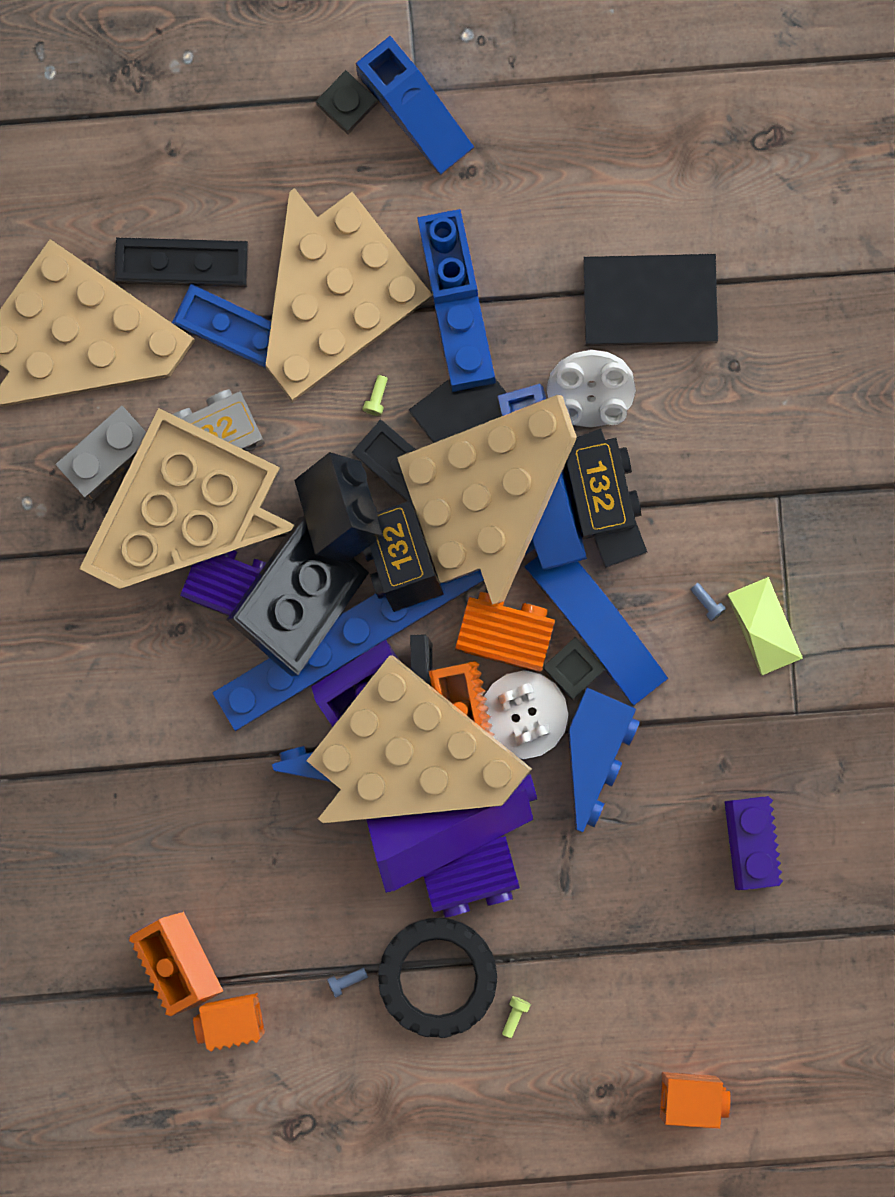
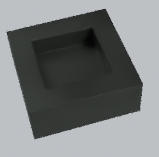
M346 70L316 100V105L347 134L378 104V99Z
M576 637L543 666V669L572 700L605 670L603 665Z

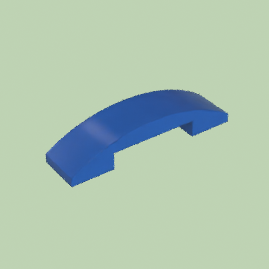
M537 556L524 566L550 601H553L601 662L608 675L633 706L668 679L633 629L578 561L543 570Z

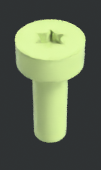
M377 375L370 401L364 402L362 409L364 412L375 416L382 415L384 407L380 403L388 380L387 377Z
M512 996L509 1003L513 1008L502 1032L504 1036L509 1038L513 1037L522 1013L528 1012L531 1006L529 1002Z

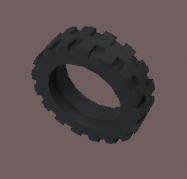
M427 918L414 922L401 930L386 947L378 972L379 991L387 1011L402 1027L423 1037L447 1038L470 1029L486 1014L493 1002L497 987L496 964L487 943L471 927L449 918ZM436 939L452 942L462 948L473 962L476 975L474 989L467 1002L454 1012L442 1015L424 1013L414 1007L404 995L400 981L402 964L409 952L421 943Z

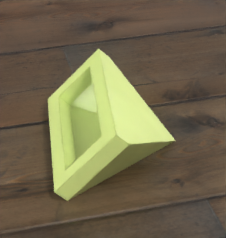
M769 577L727 594L761 676L803 659Z

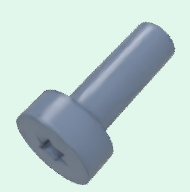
M699 583L690 589L708 610L706 616L711 622L725 612V606L722 603L717 605Z
M361 968L337 980L335 976L327 979L333 996L336 998L342 995V989L368 978L365 969Z

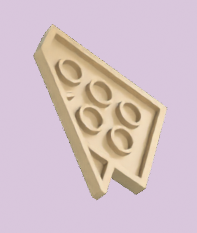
M295 188L289 192L266 369L292 403L432 299V293L353 192L349 193L318 217Z
M50 239L0 309V366L9 371L0 384V407L170 377L195 342V339Z
M562 395L547 398L397 457L440 583H447L481 570L492 604L504 602L577 438Z
M158 408L79 569L122 589L292 531L294 524L261 508L280 467Z
M390 655L307 759L308 763L341 789L318 818L322 823L502 806L532 770L531 767L393 655Z

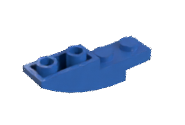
M461 209L417 217L452 392L496 383Z
M541 384L498 395L502 416L545 400L544 387ZM563 470L532 537L543 570L587 559L568 476Z

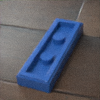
M190 284L172 323L194 336L266 369L271 321Z

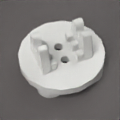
M597 350L577 352L561 360L550 373L547 384L548 398L555 395L563 396L572 425L589 428L603 425H618L623 422L627 416V410L633 403L636 392L633 372L627 364L609 352Z
M525 670L508 673L495 681L484 695L488 699L484 705L489 707L486 714L491 716L488 722L493 725L490 729L495 734L493 737L520 759L542 756L554 748L565 733L568 720L565 697L556 683L540 673ZM531 707L536 709L534 716L528 714V709ZM518 714L520 716L519 722H513L511 719L512 715Z

